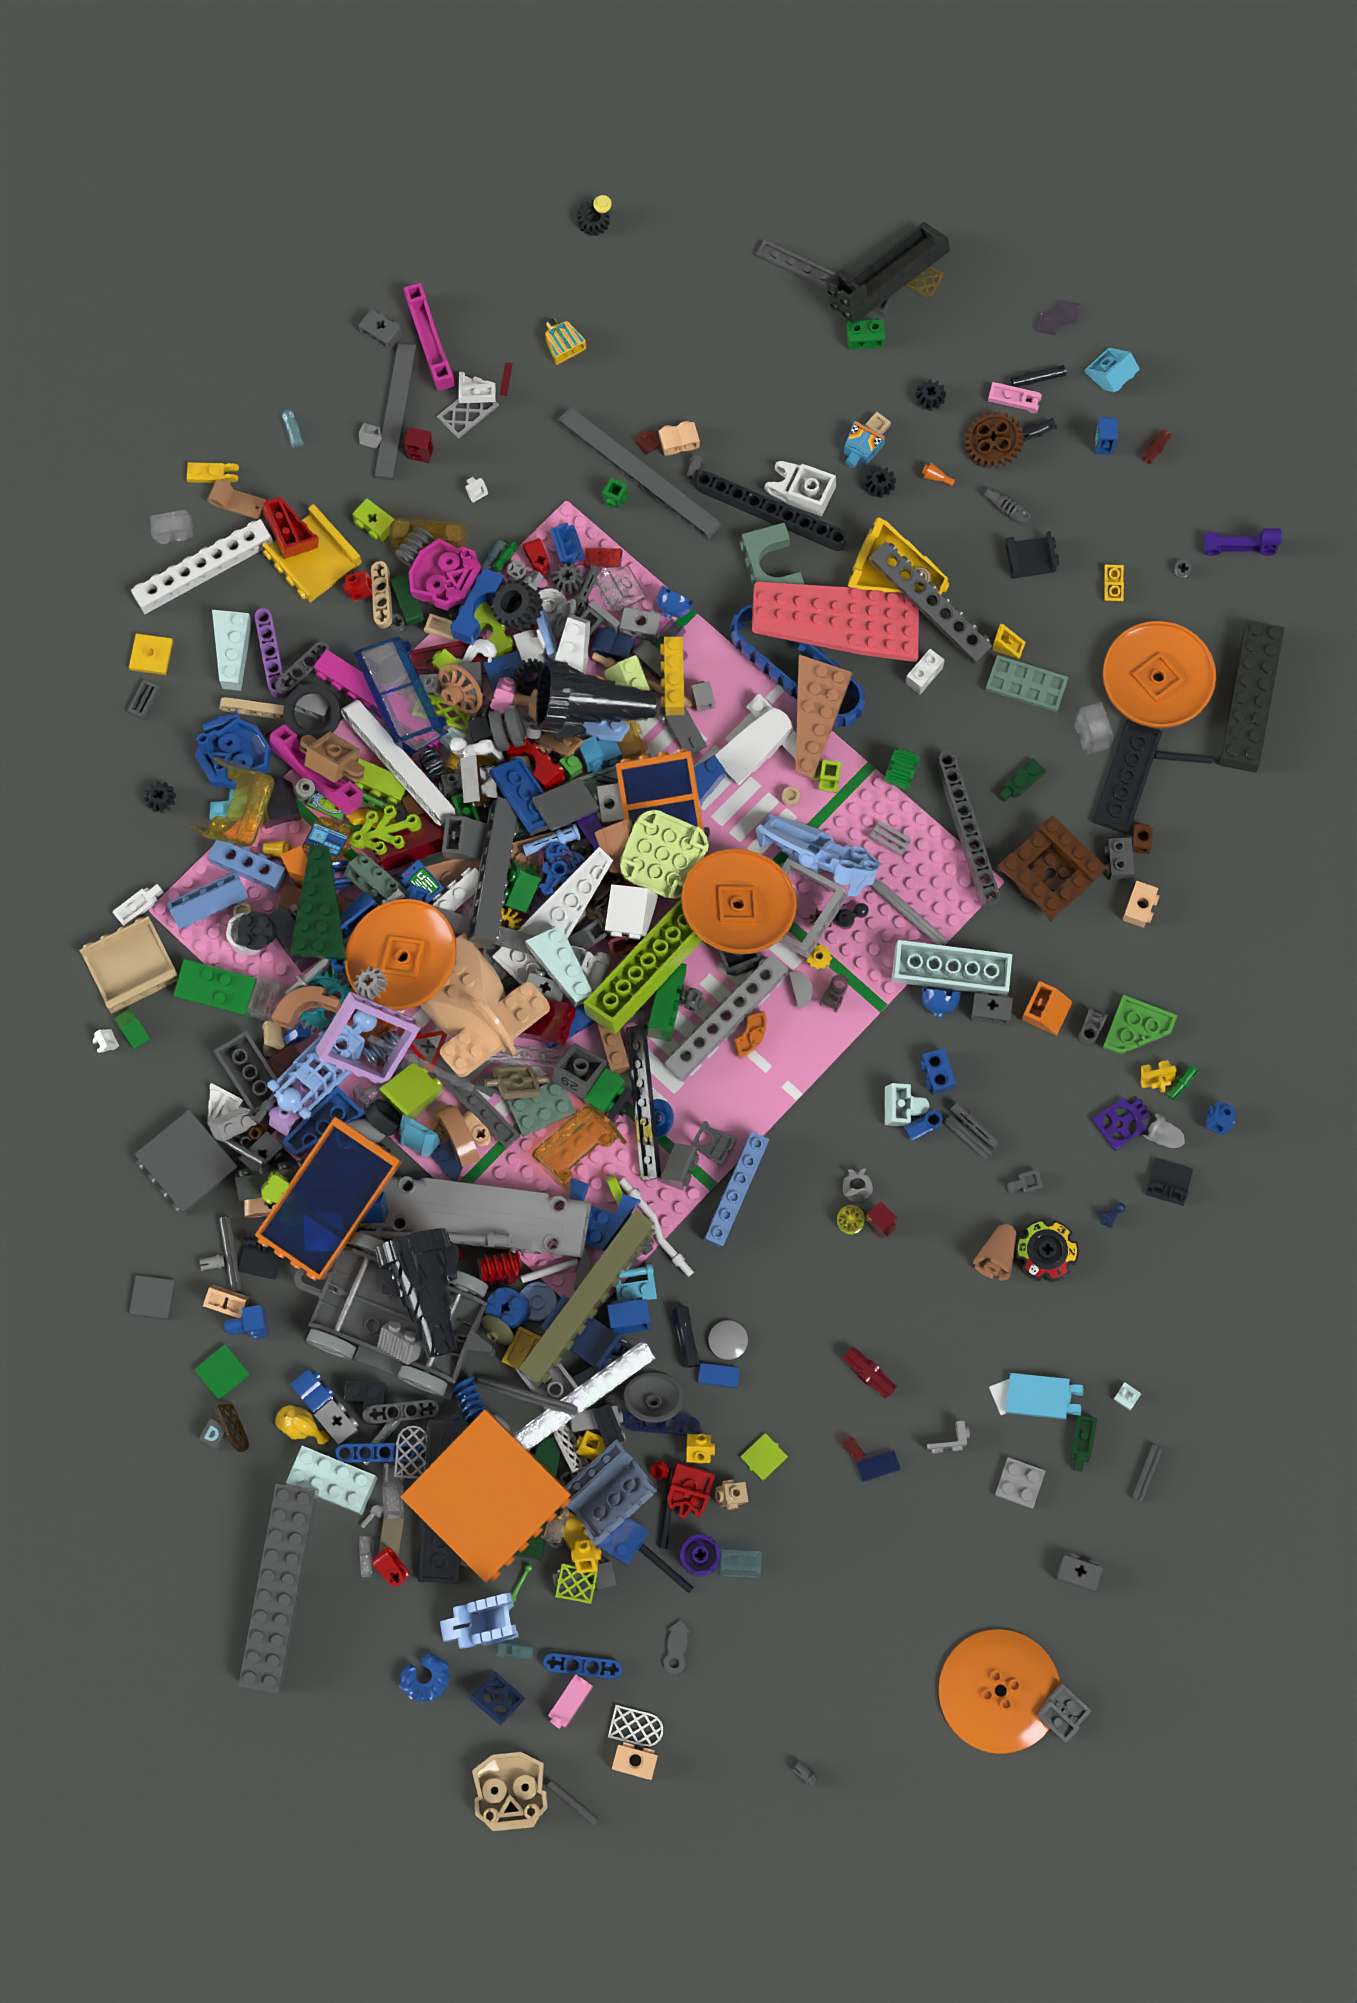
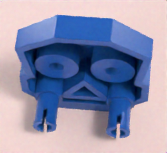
M236 718L220 731L213 730L208 734L201 733L197 736L196 740L199 747L195 756L199 766L214 789L226 787L237 791L247 786L248 781L260 778L270 770V747L258 727Z

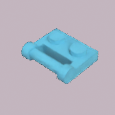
M646 1264L645 1267L628 1269L627 1272L623 1271L619 1276L621 1278L646 1274L647 1280L621 1284L620 1280L615 1287L617 1300H622L624 1303L630 1302L632 1298L642 1297V1299L647 1300L657 1299L652 1264Z

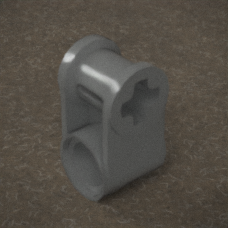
M1090 1007L1079 1034V1041L1082 1045L1091 1046L1095 1043L1108 1014H1101ZM1090 1032L1093 1038L1085 1037L1084 1033Z

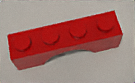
M526 736V745L516 748L510 740L509 750L501 751L508 759H510V756H528L529 761L536 764L533 776L545 792L559 787L565 781L563 768L558 763H552V759L546 753L542 754L534 742H528Z

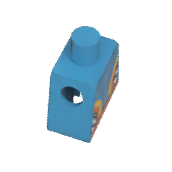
M854 421L844 447V454L849 456L845 463L851 468H855L858 461L867 465L884 446L885 436Z

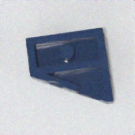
M448 1140L434 1151L431 1157L451 1181L457 1182L463 1168L456 1160L450 1140Z

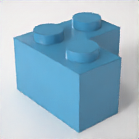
M593 736L583 740L584 743L578 747L579 756L587 774L603 770L608 766H614L622 760V753L616 741H597L596 737Z

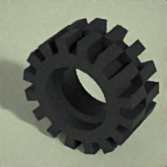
M591 200L590 204L586 201L585 206L582 204L581 209H578V226H580L581 231L584 230L586 235L589 232L590 236H593V233L598 236L599 231L603 234L604 229H608L610 224L609 211L606 213L596 211L594 200ZM590 214H598L600 216V220L597 222H589L586 218Z
M531 658L528 659V662L523 660V665L518 664V669L515 668L514 670L515 682L519 690L523 691L524 694L528 692L529 695H532L533 690L537 689L543 663L541 661L538 662L535 658L534 661ZM537 672L538 677L530 682L525 680L527 674Z

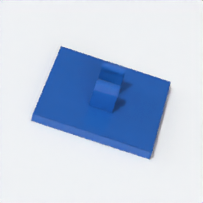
M519 651L492 659L491 663L488 661L483 662L493 692L496 689L499 678L509 677L515 681L514 670L515 668L518 669V664L523 665ZM526 675L525 680L529 682L528 676Z

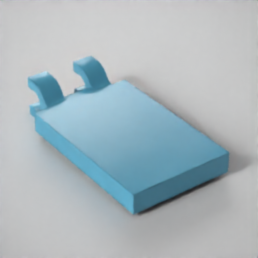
M1010 1373L1006 1413L1065 1420L1067 1414L1081 1416V1405L1070 1404L1071 1395L1083 1396V1385H1070V1379Z

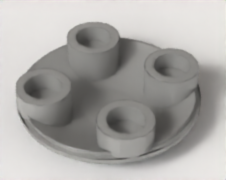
M735 1321L719 1322L712 1328L709 1334L710 1349L720 1359H735L741 1356L747 1348V1333Z

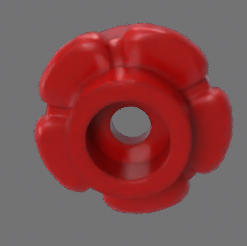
M657 1460L651 1466L650 1471L655 1479H666L669 1468L666 1463Z

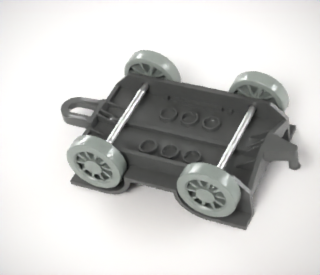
M354 1232L348 1241L347 1247H344L336 1259L332 1271L328 1272L324 1277L327 1281L323 1290L302 1282V1276L307 1273L303 1268L295 1272L294 1282L298 1289L319 1298L308 1325L311 1330L307 1336L306 1343L343 1359L362 1362L390 1373L413 1387L449 1400L453 1397V1388L457 1384V1378L468 1352L486 1353L488 1356L495 1354L494 1348L476 1334L485 1313V1308L488 1305L487 1300L492 1293L487 1292L488 1285L485 1282L458 1270L457 1279L449 1280V1285H447L450 1296L453 1299L450 1306L453 1318L450 1321L457 1349L443 1356L427 1358L424 1345H422L418 1359L406 1365L399 1361V1359H396V1357H393V1355H390V1353L377 1347L383 1325L394 1321L400 1323L401 1327L405 1329L411 1320L407 1307L403 1306L401 1298L394 1295L378 1272L379 1264L375 1248L385 1243L384 1241L364 1233Z

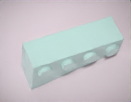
M212 610L219 681L223 689L241 691L252 620L249 613Z
M561 925L525 941V947L534 955L535 959L548 972V975L557 983L561 991L574 1006L582 1004L593 993Z

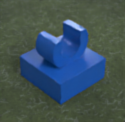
M298 1022L293 1030L287 1029L289 1034L283 1038L286 1044H300L312 1034L309 1028L303 1029L302 1024Z

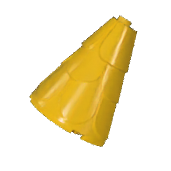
M878 517L873 524L874 528L870 529L853 566L852 570L854 573L850 575L848 586L862 590L901 593L869 561L870 556L886 541L888 544H894L898 549L897 552L902 557L906 556L911 561L910 565L914 569H927L931 575L930 582L938 588L937 592L940 595L942 592L946 593L950 584L947 582L948 578L926 555L923 556L886 520ZM887 559L889 566H896L895 559ZM902 571L900 573L902 579L907 580L910 578L908 572ZM913 586L916 592L920 593L923 591L922 586Z

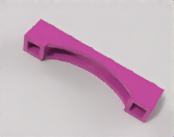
M417 283L404 287L405 298L437 392L454 387L453 375L441 346L422 284Z
M285 724L271 733L270 749L303 778L311 780L315 788L348 816L361 807L363 792L351 781L344 782L338 780L334 783L304 765L306 754L299 750L300 742L297 735Z

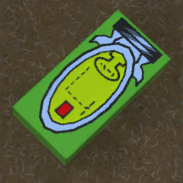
M315 788L307 806L341 822L345 813Z

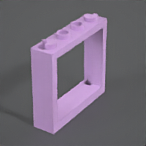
M349 992L315 1050L322 1062L335 1064L341 1070L345 1071L347 1069L358 1077L364 1076L375 1084L381 1083L385 1085L390 1080L419 1032L420 1026L417 1020ZM355 1009L405 1029V1032L380 1072L330 1052Z

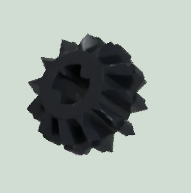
M930 378L928 383L923 380L921 386H917L915 398L918 399V405L923 404V410L929 407L930 411H932L933 407L939 409L940 404H944L946 391H944V385H939L938 380L932 383Z
M881 466L878 467V470L872 468L871 473L866 475L867 480L865 481L868 493L873 492L874 497L880 494V497L883 498L884 493L889 496L891 491L895 490L896 478L893 477L894 472H888V467L884 470H881Z
M435 748L424 750L419 754V761L429 780H438L442 774H446L447 771L442 757Z
M157 781L156 786L150 784L151 790H145L147 795L144 797V801L147 802L146 806L149 809L152 808L154 813L160 810V813L163 814L165 808L170 811L169 805H175L173 799L177 797L176 793L173 792L174 788L172 786L168 787L167 782L161 785Z

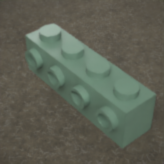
M364 852L348 863L344 875L364 893L367 892L379 906L383 903V899L389 898L398 888L406 896L407 890Z

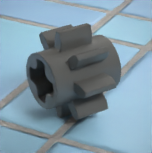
M690 987L688 991L684 990L680 997V1000L683 1001L682 1006L690 1011H695L696 1008L701 1009L705 999L701 997L703 993L693 987Z

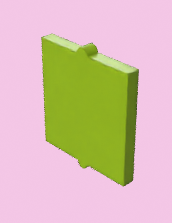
M766 1433L740 1456L750 1467V1471H754L762 1481L788 1458L778 1447L779 1444L775 1443Z

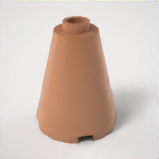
M1009 1224L999 1225L977 1254L973 1264H975L974 1268L979 1273L991 1279L993 1276H997L1000 1281L1010 1278L1016 1241V1231L1013 1226Z

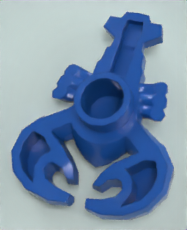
M553 842L545 850V858L549 861L550 866L546 861L544 862L542 872L547 877L545 884L539 885L541 893L545 896L548 894L552 896L554 894L552 888L559 882L564 884L569 878L567 875H572L586 861L584 856L577 852L572 853L576 861L573 860L572 856L569 858L571 868L568 867L564 860H556L555 858L566 855L565 852H560V850L569 851V848L561 842Z

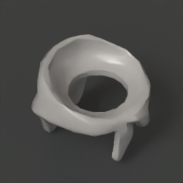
M865 1168L859 1172L849 1169V1176L843 1181V1193L853 1202L865 1201L872 1194V1182L864 1174ZM860 1178L865 1182V1188H850V1182L853 1179Z

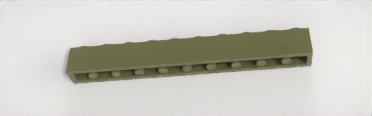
M637 1210L633 1212L520 1366L519 1372L538 1386L542 1382L544 1384L551 1376L550 1370L553 1366L557 1367L563 1359L561 1355L565 1350L569 1351L571 1349L575 1336L582 1334L586 1328L585 1323L588 1318L592 1319L598 1311L596 1308L599 1303H604L607 1300L610 1288L617 1286L621 1280V1277H619L621 1273L628 1271L633 1263L631 1261L632 1258L642 1252L644 1248L643 1243L646 1239L650 1240L655 1234V1223Z

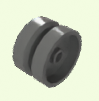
M515 705L506 707L504 716L499 709L489 712L491 732L499 752L509 750L510 740L516 748L526 745L521 718Z

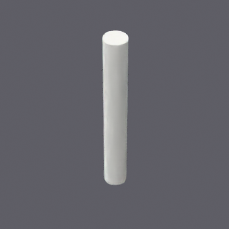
M574 1258L521 1275L522 1282L525 1283L578 1266V1260Z

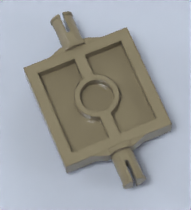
M530 1064L495 1066L492 1071L495 1079L484 1080L485 1087L496 1086L503 1099L540 1097L541 1090L538 1084L549 1083L548 1075L537 1076Z

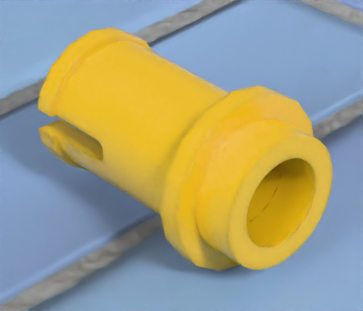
M453 751L448 760L444 762L446 771L450 773L458 770L457 765L460 761L459 756L454 754Z

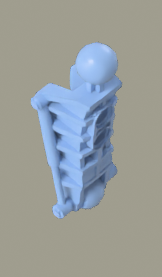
M358 1010L353 1016L354 1024L351 1027L346 1024L330 1052L362 1064L359 1058L365 1044V1039L359 1034L373 1030L377 1025V1017ZM325 1030L318 1034V1038L293 1061V1064L276 1081L273 1079L267 1083V1087L276 1092L274 1096L277 1098V1103L282 1110L293 1112L294 1114L299 1112V1115L305 1120L311 1117L312 1112L310 1111L352 1072L347 1069L345 1071L341 1070L335 1064H326L319 1059L315 1049L324 1036ZM336 1044H342L344 1049H339ZM317 1062L318 1066L313 1069L311 1066ZM320 1069L328 1071L324 1077L317 1072ZM288 1077L286 1083L280 1087V1083ZM297 1079L310 1089L303 1099L297 1089L289 1087ZM309 1099L314 1100L307 1108L303 1107Z

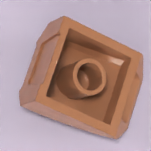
M630 819L595 832L599 846L613 859L608 868L609 872L620 873V858L633 828Z

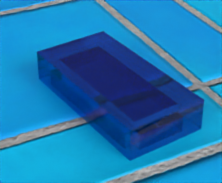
M894 1450L856 1463L862 1482L901 1470Z

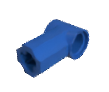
M932 1110L925 1116L904 1126L909 1139L913 1142L931 1131L938 1130L942 1125V1115L938 1111ZM935 1116L939 1122L936 1125H932L928 1122V1119Z

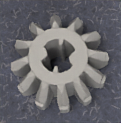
M368 966L367 971L361 969L362 974L356 975L358 981L354 982V986L357 987L356 992L362 997L373 1001L375 995L381 998L380 992H386L384 986L388 985V981L385 979L386 975L376 967L373 969Z

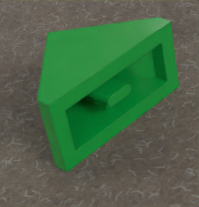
M130 1008L114 1018L134 1050L150 1040Z

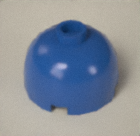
M663 585L657 595V605L663 611L661 614L669 619L672 617H684L694 604L693 601Z
M923 987L922 989L923 1006L933 1012L932 1016L944 1017V1014L952 1013L959 1005L961 992L943 988L932 989V987Z

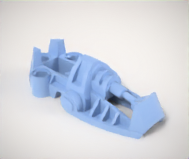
M770 814L755 828L760 847L774 843L782 848L784 853L789 855V859L820 875L822 869L835 874L833 878L835 882L842 885L850 884L847 896H858L867 885H873L877 871L881 866V863L868 853L865 848L860 846L850 847L848 845L843 847L834 843L832 836L828 833L794 820Z

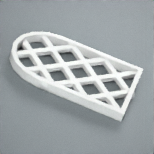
M564 1423L555 1425L554 1436L571 1471L583 1470L589 1465L586 1457L580 1455L579 1458L576 1455L578 1448L575 1447L577 1442L575 1434Z
M618 1705L615 1706L608 1738L645 1747L656 1745L661 1740L663 1725L657 1716L648 1712ZM619 1708L629 1711L625 1714H622ZM618 1710L620 1717L615 1719L616 1711ZM633 1712L640 1713L642 1715L636 1718ZM631 1713L634 1720L627 1723L624 1716ZM647 1715L654 1717L655 1719L650 1721ZM645 1716L648 1723L641 1727L638 1720ZM622 1718L626 1725L619 1729L616 1721ZM655 1721H658L661 1726L657 1730L652 1725ZM636 1722L639 1729L633 1732L629 1725ZM614 1724L617 1730L611 1733ZM650 1725L653 1732L646 1735L643 1729ZM628 1727L631 1734L624 1737L621 1730ZM642 1731L645 1737L638 1741L634 1734ZM619 1732L622 1738L614 1737L613 1735ZM655 1734L658 1740L651 1744L649 1737ZM633 1736L636 1742L629 1741L626 1739ZM647 1740L649 1744H641V1742Z

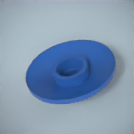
M653 1099L657 1138H660L671 1130L674 1123V1113L667 1101Z

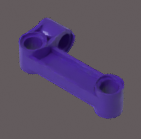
M1263 528L1259 536H1220L1216 532L1206 533L1204 535V554L1216 556L1221 552H1260L1263 556L1274 555L1281 544V528Z

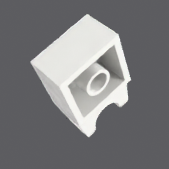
M784 461L776 462L775 470L785 480L782 482H767L764 486L765 491L772 497L790 506L822 517L836 488V476L805 464L797 465Z

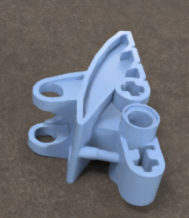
M505 1593L471 1602L467 1605L453 1607L454 1618L440 1621L443 1642L458 1640L459 1649L479 1644L487 1646L519 1637L516 1625H511L509 1610L514 1607L511 1594Z

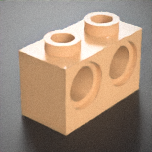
M213 1284L208 1289L203 1306L236 1318H241L243 1316L242 1308L248 1306L250 1297Z

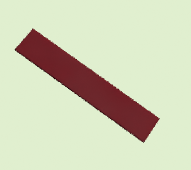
M506 362L500 393L502 396H507L513 363Z

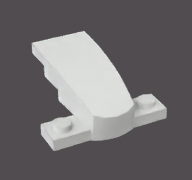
M760 693L746 706L757 720L741 731L715 755L725 771L738 785H741L752 772H756L767 758L770 759L781 745L796 759L797 732L793 722L784 712L774 708Z

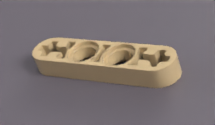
M377 561L371 567L373 614L377 626L385 629L392 624L390 571L385 562ZM380 568H383V569L381 570V576H382V577H380V575H379V573H378V572L380 571ZM379 584H386L383 590H377ZM380 600H387L384 606H378ZM381 612H383V614H384L385 617H386V618H384V621H383V622L380 621V620H382V618H383Z
M226 697L221 698L219 709L225 712L234 713L237 711L238 714L284 720V705Z

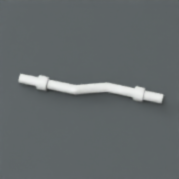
M623 1178L619 1182L621 1187L628 1193V1196L641 1200L638 1206L655 1223L654 1230H656L655 1237L657 1242L673 1259L674 1265L676 1267L679 1266L687 1277H690L694 1273L693 1270L686 1264L685 1258L678 1254L663 1237L654 1211L641 1198L640 1192Z

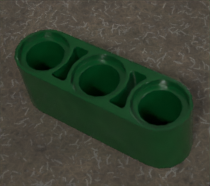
M408 573L391 578L390 582L407 627L425 621L418 599L414 598L410 592Z

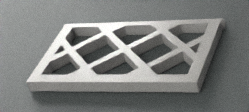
M458 398L436 417L459 439L494 411L499 404L491 402L493 405L487 410L483 409V402L480 403V409H470V403H467V409L456 408V405L459 404ZM448 412H453L452 420H445L443 416ZM456 412L466 413V421H455ZM469 413H480V416L474 421H469ZM455 424L465 425V428L459 433L454 429Z

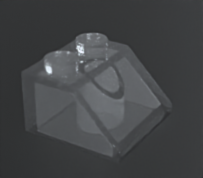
M630 567L605 568L592 581L609 612L622 611L624 607L628 608L647 597Z

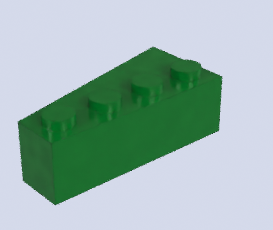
M681 963L654 992L656 996L650 1005V1020L648 1019L646 1023L648 1037L671 1042L687 973V964Z

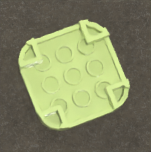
M652 810L644 812L635 821L619 862L620 873L630 883L642 888H648L663 897L671 899L681 898L682 888L688 873L696 863L704 858L705 853L708 851L707 837L698 826L691 825L662 811Z

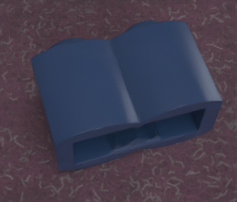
M608 627L599 628L592 646V653L596 652L606 658L610 657L616 660V662H620L630 657L635 639L626 633L617 634Z

